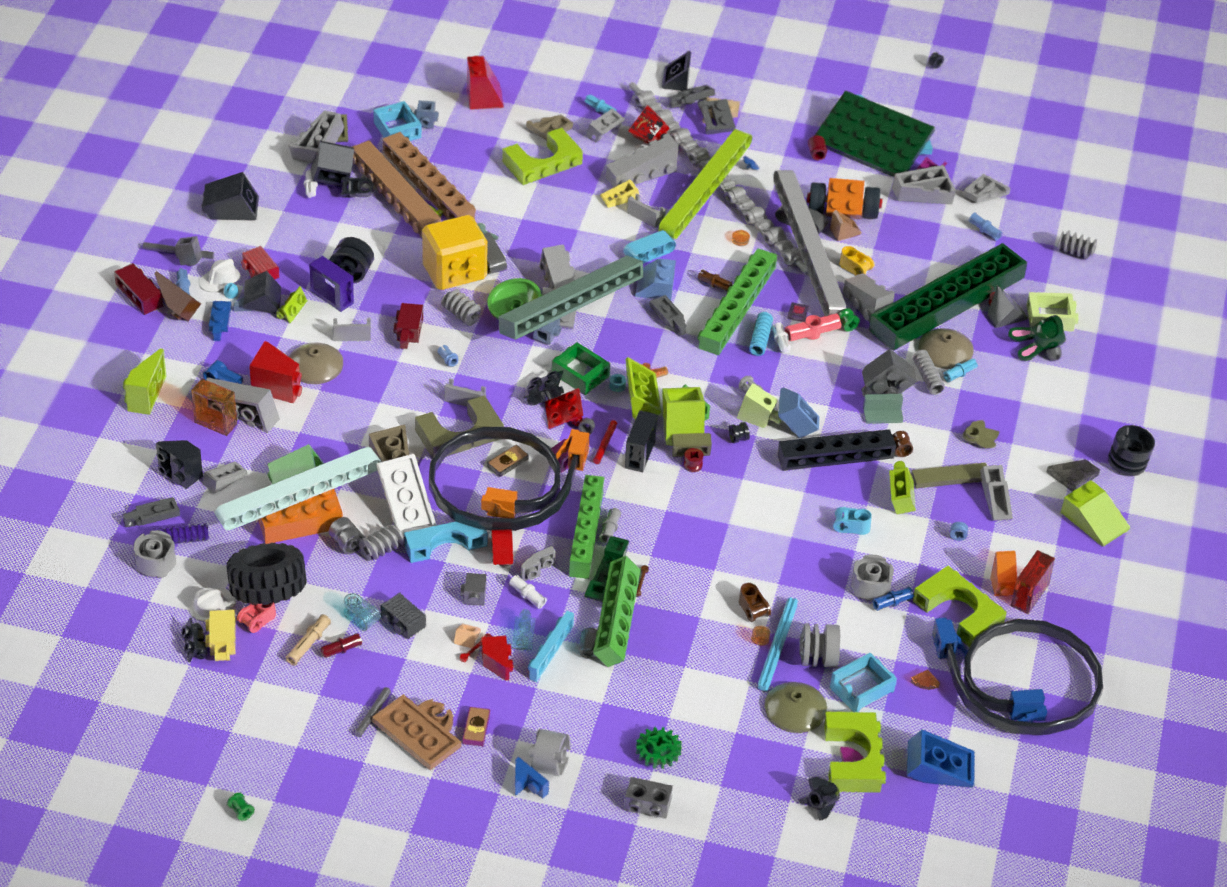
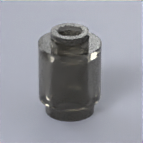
M586 628L581 632L578 650L580 655L586 659H592L596 656L593 653L597 635L595 628Z

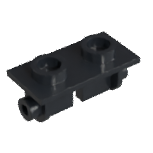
M189 618L186 626L184 625L181 635L185 641L184 652L187 653L188 662H191L193 657L204 659L207 655L206 644L203 642V627L199 623L193 624L192 618Z

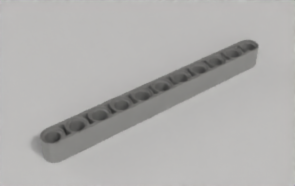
M776 170L773 174V182L824 316L839 314L842 310L846 309V304L793 170Z

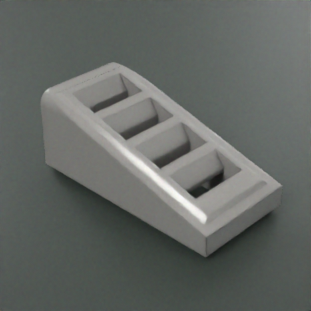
M234 461L204 472L203 484L213 493H217L247 475V470Z

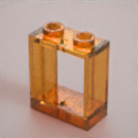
M201 379L191 390L194 423L227 436L237 425L235 392ZM208 399L221 404L222 413L209 408Z

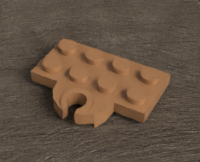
M403 694L372 717V722L430 771L461 748V741L450 733L453 726L451 709L447 710L443 717L435 716L437 713L444 711V704L434 702L433 699L426 700L417 706Z

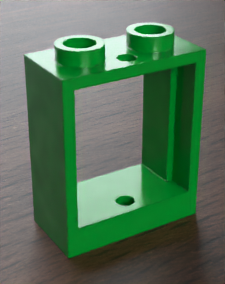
M576 342L552 360V371L559 372L563 370L564 373L561 380L574 389L579 388L580 393L587 395L610 377L611 363ZM577 358L593 369L582 376L567 365Z

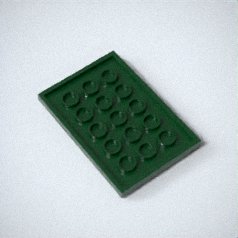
M845 90L814 136H822L828 150L895 177L897 173L910 170L935 132V127Z

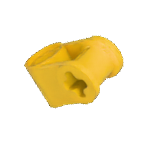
M845 246L841 251L839 265L841 268L857 276L862 273L866 274L868 270L873 269L874 261L870 256L863 254L856 248Z

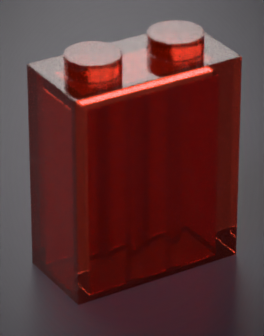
M1039 550L1035 552L1016 579L1011 607L1026 614L1031 612L1050 584L1055 562L1054 557Z

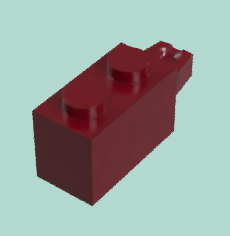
M401 303L400 310L396 312V321L398 322H394L393 333L396 334L397 341H400L401 349H408L409 342L419 343L424 319V307L422 304Z

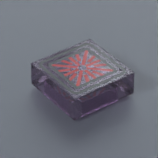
M792 302L787 319L805 322L809 306Z

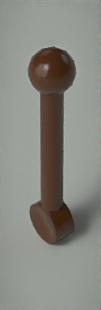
M647 565L641 566L642 574L639 580L636 597H640L642 594L641 587L644 581L645 574L649 572V567Z

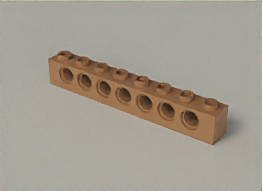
M398 132L383 138V153L438 210H442L443 215L448 220L465 215H470L475 219V206L447 180L445 175H442L437 170L435 165L428 161L427 157L407 137Z

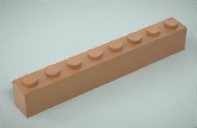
M369 140L352 146L354 147L353 164L372 181L378 192L382 193L387 202L391 203L395 208L396 212L401 214L405 222L411 225L415 233H418L422 238V229L426 225L441 222V218Z

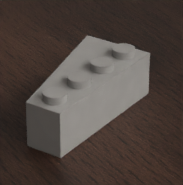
M667 133L663 135V139L650 142V146L644 149L638 148L631 156L627 157L625 155L606 166L607 181L614 188L630 179L636 185L676 172L678 144Z
M207 378L196 391L201 407L221 415L226 413L231 419L236 421L238 419L244 420L248 426L253 428L259 426L263 432L269 433L280 420L270 389Z

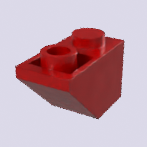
M506 636L481 637L483 666L503 680L509 681V672H513V660H509L508 657L512 655L511 644H507Z

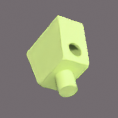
M752 383L744 396L737 419L761 428H765L770 420L780 424L782 420L778 416V411L775 410L778 400Z

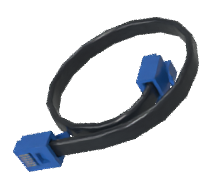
M935 618L932 637L938 659H947L954 687L963 704L984 723L1012 734L1049 735L1073 729L1093 714L1103 692L1102 666L1091 647L1070 630L1047 621L1015 619L992 625L975 637L969 650H967L961 638L956 634L952 620ZM1016 631L1042 633L1066 642L1084 657L1094 674L1095 693L1090 703L1075 715L1051 722L1037 723L1035 721H1045L1048 712L1046 705H1044L1045 695L1043 689L1011 691L1009 700L992 697L979 689L971 677V661L977 649L996 636ZM956 648L960 649L965 655L963 662L964 682L955 657ZM988 709L996 712H1009L1011 719L990 712Z

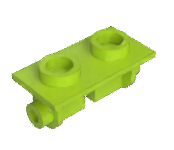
M301 286L296 291L291 292L285 301V305H282L277 310L276 316L279 319L287 318L288 322L291 323L308 300Z

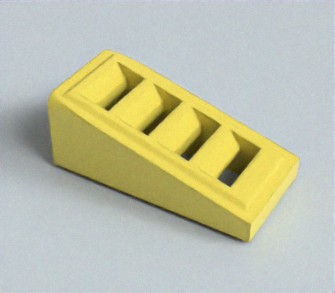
M630 179L600 194V197L606 206L610 208L627 203L628 198L631 196L635 200V194H639V191Z

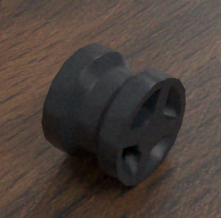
M740 422L739 425H729V436L733 443H738L739 440L746 441L750 439V432L746 422Z

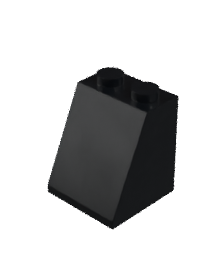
M240 172L205 184L201 208L210 220L254 221L257 220L259 195L244 172Z

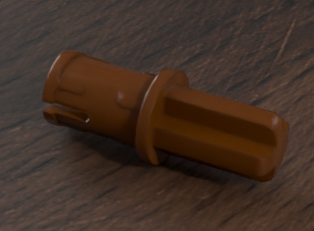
M703 269L698 274V280L710 284L713 288L718 287L728 291V288L733 286L732 282L721 278L719 274H712Z

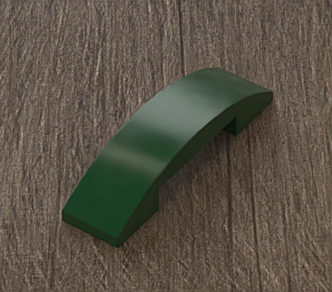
M610 536L604 549L602 561L594 579L590 581L584 597L603 602L610 562L626 556L629 540Z

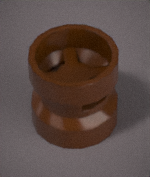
M897 431L892 434L896 444L895 454L898 457L910 455L913 452V445L910 442L908 433L906 431Z

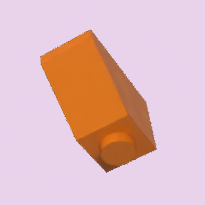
M1015 550L995 552L990 576L995 596L1015 595L1017 586Z

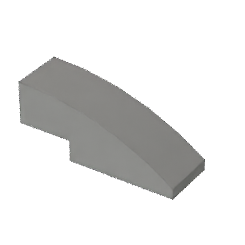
M983 466L980 474L985 498L993 521L1013 519L1008 484L1004 479L1003 466Z

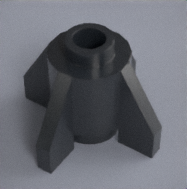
M814 776L808 779L810 789H812L809 796L803 797L799 801L800 803L810 802L814 808H819L816 811L818 819L821 821L830 815L834 805L839 801L840 792L834 783Z

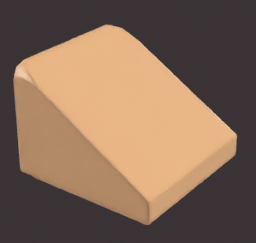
M462 623L456 629L454 643L473 648L481 629Z

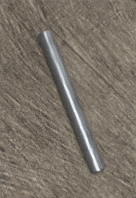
M143 243V249L174 254L176 251L175 246ZM201 250L203 255L201 258L214 259V252Z

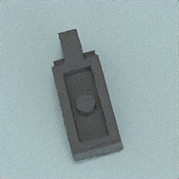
M703 85L677 92V95L669 96L670 107L676 108L685 103L691 104L699 99L706 100L710 96L715 95V89L708 85Z
M666 295L650 300L649 306L670 329L674 328L679 336L686 334L684 315Z
M171 497L136 506L135 510L123 514V522L126 528L136 525L141 526L180 516V510L175 498Z

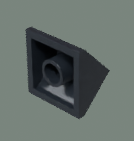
M687 51L664 67L661 86L663 89L687 90L691 51Z
M268 271L246 280L243 308L277 314V310L280 309L281 286Z

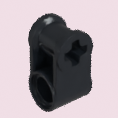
M340 178L342 183L340 197H369L373 194V183L368 178ZM364 184L370 185V189L368 191L361 190V186Z

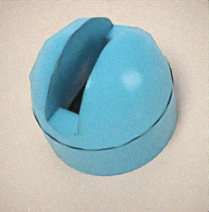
M230 282L224 286V296L226 298L233 299L238 296L239 292L236 284Z

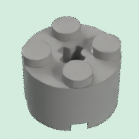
M154 530L145 536L144 534L140 535L135 540L134 554L137 571L147 576L166 577L176 564L175 545L171 536L166 532Z
M874 554L865 555L863 559L857 560L854 564L851 581L854 595L859 599L867 600L887 595L891 590L894 573L892 564L890 563L889 565L884 557Z
M538 729L536 743L531 745L529 757H533L531 767L537 772L555 776L562 775L569 760V757H566V753L571 748L570 735Z

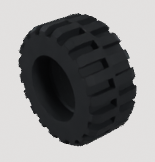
M262 543L256 546H248L246 549L239 550L238 553L235 552L229 558L226 565L230 594L236 600L242 601L245 604L267 605L268 603L275 604L282 600H289L290 597H295L299 592H302L307 583L302 552L297 547L295 548L293 545H287L286 543Z

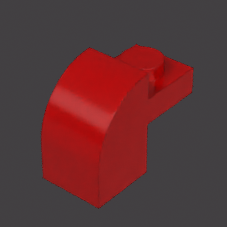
M512 529L492 530L493 565L513 564Z

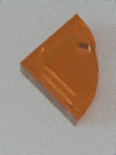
M928 669L912 676L910 681L913 685L926 690L937 689L940 686V682Z

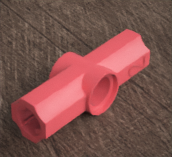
M837 313L824 317L810 315L806 318L805 322L786 326L785 332L789 336L788 341L802 338L815 340L820 337L821 333L840 329V317Z

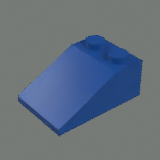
M921 729L908 740L907 776L923 783L972 788L975 786V751Z

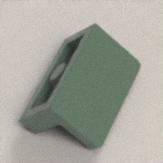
M902 394L865 395L863 411L866 423H903L901 410L903 403Z

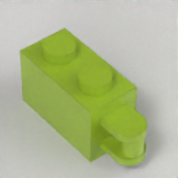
M897 461L894 464V470H889L891 501L897 514L916 511L914 482L910 470L903 461Z

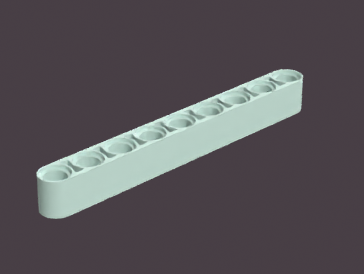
M370 447L362 448L222 504L215 510V516L225 530L235 529L377 471L376 464L381 463V460Z

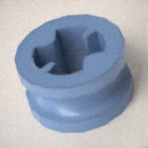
M954 522L950 528L951 538L957 541L965 540L968 535L967 524Z

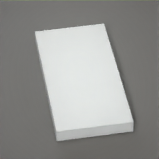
M415 454L377 463L376 467L394 525L400 529L403 538L405 532L437 526Z

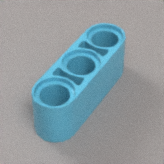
M659 231L630 242L624 247L623 253L645 263L671 253L676 247V242L666 231Z

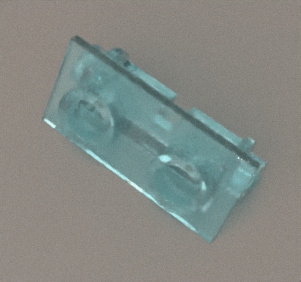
M523 609L519 613V617L515 616L512 649L532 650L536 618H531V613L527 609Z

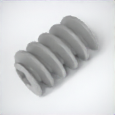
M1070 230L1066 234L1062 231L1057 249L1062 250L1064 247V252L1066 253L1071 249L1072 255L1077 252L1078 257L1084 254L1085 259H1088L1090 255L1092 259L1096 250L1097 239L1091 243L1090 237L1085 241L1083 234L1077 238V232L1070 236Z
M459 289L447 292L441 300L443 307L451 311L452 314L456 315L468 326H472L477 321L481 306L469 297H466Z
M392 524L359 541L360 550L368 561L371 560V556L377 560L379 558L378 553L384 556L385 551L390 553L392 548L398 549V544L401 546L405 544L400 529Z

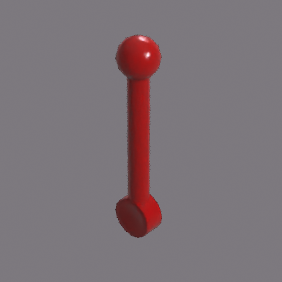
M487 633V634L484 635V637H488V636H492V635H491L490 633ZM481 641L467 653H462L460 661L466 662L468 656L481 646Z

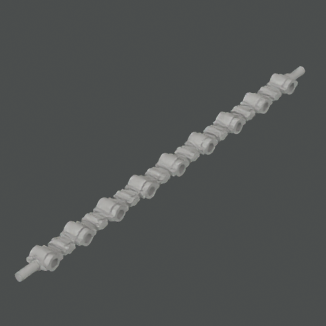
M631 82L629 87L635 93L633 98L636 105L644 107V109L647 105L650 106L669 126L667 133L680 145L688 156L690 163L698 164L702 171L711 159L708 150L705 147H699L697 142L692 140L687 128H680L679 123L674 121L671 111L663 109L661 104L656 102L651 90H641L634 82ZM727 175L718 186L719 190L725 195L729 204H736L737 209L742 212L748 224H755L756 229L762 232L761 235L766 244L774 245L776 251L781 253L786 265L798 266L806 275H809L799 248H793L792 242L786 239L787 237L783 229L777 226L774 227L772 221L767 219L764 209L755 206L753 201L746 195L745 189L736 186L734 181L729 179Z

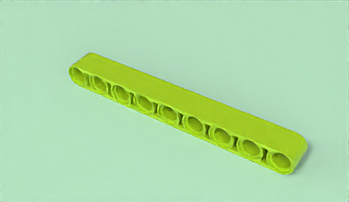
M735 129L663 218L658 231H666L673 239H677L750 147L752 143L751 134Z

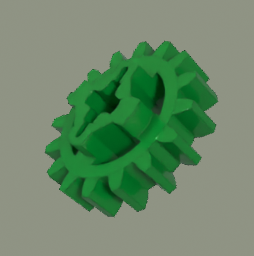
M655 726L653 731L646 729L645 734L640 733L639 739L636 741V754L639 755V760H645L646 766L650 763L653 764L654 769L657 765L664 769L665 764L671 767L672 762H678V758L681 756L682 741H678L679 735H672L673 730L666 732L665 727L658 730Z

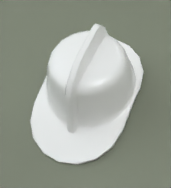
M232 259L218 260L213 263L211 270L201 277L199 285L207 292H217L224 289L227 283L238 281L240 272L235 268Z
M203 588L196 593L194 600L191 602L190 613L196 620L206 621V619L210 618V611L230 610L235 606L236 599L230 594V590L224 588Z

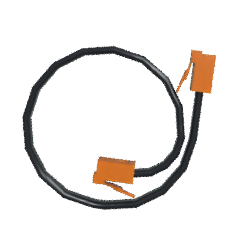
M484 426L462 432L441 445L431 460L429 490L437 507L457 522L489 531L512 529V531H517L541 524L560 510L570 493L576 470H584L589 453L590 433L571 429L568 439L563 442L555 456L551 447L535 435L512 427ZM483 439H509L531 446L547 458L555 473L554 484L550 491L541 497L531 500H518L517 491L487 487L486 493L481 499V510H485L487 516L499 518L482 517L457 509L442 497L435 483L437 469L447 455L462 445ZM568 450L569 470L565 483L560 490L561 465L557 459ZM516 513H531L515 518Z

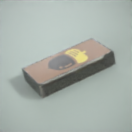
M514 445L488 461L487 467L498 477H501L529 460V455L518 445Z

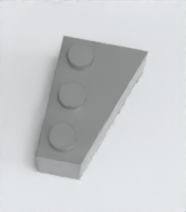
M564 244L542 249L539 268L540 270L544 269L546 273L544 279L549 282L550 286L548 288L558 289L574 281V268L569 264L570 255L568 251H565Z

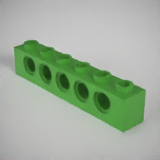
M585 475L570 557L569 577L589 579L604 494L605 477Z
M627 556L610 562L593 651L607 667L619 664L625 660L641 570Z

